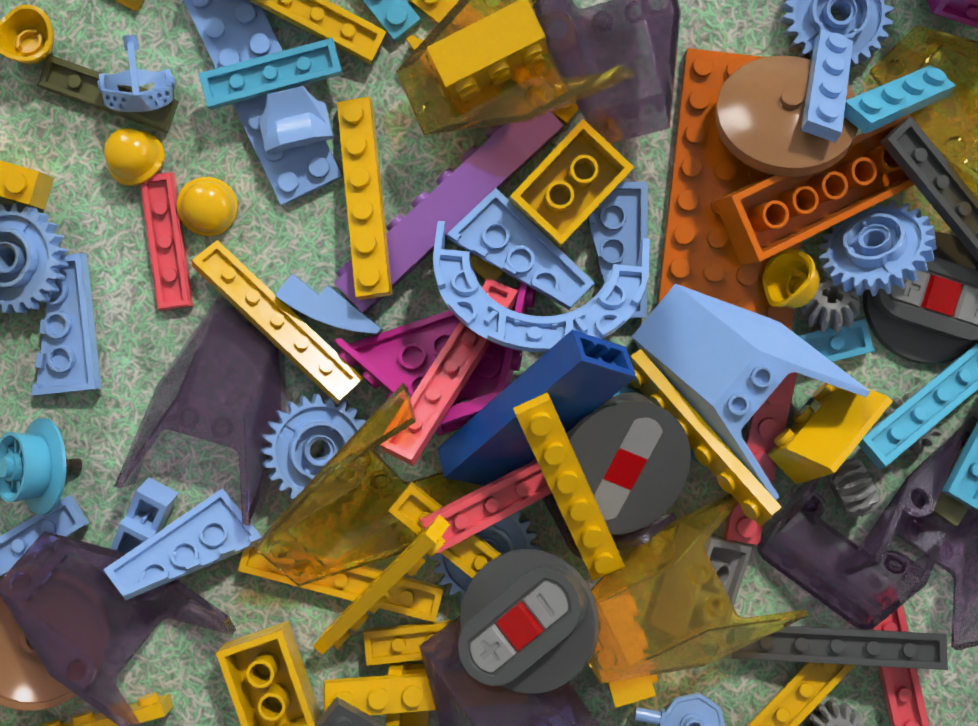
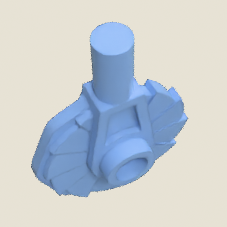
M701 693L675 697L667 708H660V711L635 707L633 714L634 721L657 726H725L720 706Z

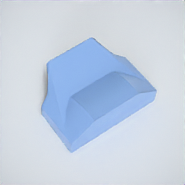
M304 86L267 94L264 113L258 119L265 151L268 154L334 139L326 103L316 100Z

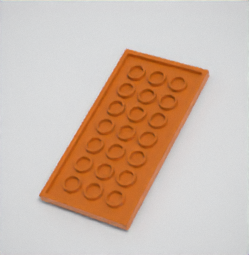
M687 48L684 58L657 305L673 285L678 284L777 320L791 330L794 308L771 306L763 287V273L767 263L773 256L761 262L741 264L714 202L769 175L748 166L735 157L721 140L715 121L717 100L725 81L743 65L765 57ZM801 242L787 249H796L800 251Z

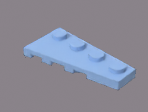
M87 254L61 255V260L67 262L68 266L61 267L59 272L66 278L65 280L57 279L55 281L59 292H48L51 301L46 302L45 317L40 322L39 333L43 334L40 353L36 354L37 382L32 386L31 396L102 388Z
M222 488L103 570L126 601L263 543V538Z

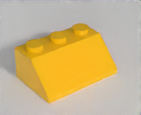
M825 383L813 393L812 397L815 400L810 406H804L795 414L793 419L796 422L793 426L783 430L774 439L773 442L776 446L770 451L768 456L796 485L834 474L893 401L888 396L868 389L871 392L864 397Z

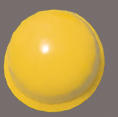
M20 5L0 20V54L21 64L33 65L45 60L52 52L54 46L53 26L49 17L39 7Z
M123 128L115 131L108 137L104 146V156L110 174L118 183L125 186H135L148 181L160 170L165 159V150L161 142L154 135L142 130Z
M200 177L191 180L181 189L177 198V211L183 224L192 232L201 236H216L228 230L237 216L238 202L233 190L223 181L211 177Z
M785 249L773 255L765 267L762 281L767 300L771 306L797 308L807 305L815 297L820 279L819 273L815 269L814 261L808 254L796 249Z

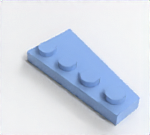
M621 182L587 218L603 285L607 275L612 270L613 264L637 266L642 239H647L648 182ZM647 285L640 304L630 318H647Z
M497 188L487 195L447 234V239L568 310L595 284Z

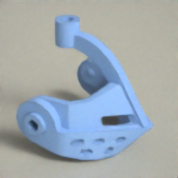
M124 35L125 51H128L130 69L116 74H99L98 89L99 93H102L104 105L110 109L122 112L152 111L168 105L173 100V89L175 88L174 75L171 76V70L163 69L153 72L138 69L135 50H139L137 35ZM154 83L153 89L140 92L139 86ZM118 85L131 86L132 92L119 91Z

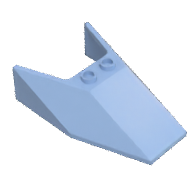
M678 284L673 285L632 336L638 348L647 355L775 500L779 498V494L742 438L741 431L788 374L796 372L864 397L871 392L781 322Z

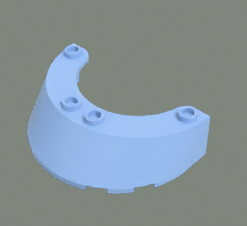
M438 221L433 253L434 276L439 292L448 308L472 331L505 347L521 351L546 353L571 330L604 339L620 328L633 315L641 302L648 281L650 239H642L637 266L613 264L604 285L593 299L576 310L555 316L526 315L510 310L494 301L477 281L472 268V262L469 259L470 252L445 249V221Z

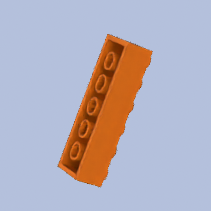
M910 114L866 134L858 131L846 155L836 164L821 172L798 177L769 174L715 200L716 207L741 264L761 262L914 186L915 184L880 143L902 120L910 117Z

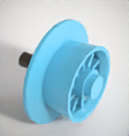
M38 418L28 426L24 434L7 432L0 439V496L5 502L9 503L24 500L28 508L38 515L52 512L62 496L66 472H80L82 470V460L80 458L66 459L65 446L58 427L50 419Z

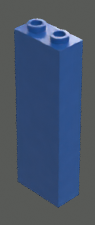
M571 330L438 447L444 478L485 486L533 461L535 455L513 408L548 392L565 432H569L581 419L595 411L636 378L626 347Z

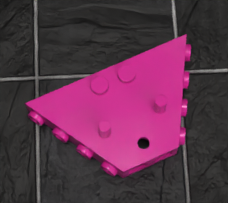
M521 282L519 287L513 288L518 290V297L512 310L526 314L527 308H533L536 290ZM451 310L350 344L342 338L336 339L334 342L340 349L338 355L350 366L354 367L357 365L363 370L364 373L361 376L374 389L377 390L381 386L389 393L386 396L388 401L398 410L402 411L460 320ZM491 342L438 426L435 434L441 436L460 429L511 384L513 372L520 370L522 351Z

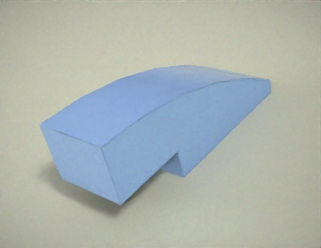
M291 274L275 294L276 297L293 309L312 319L334 327L370 334H380L384 330L329 285L318 294L298 276Z
M150 477L145 480L135 491L127 516L118 526L103 569L164 528L179 492Z

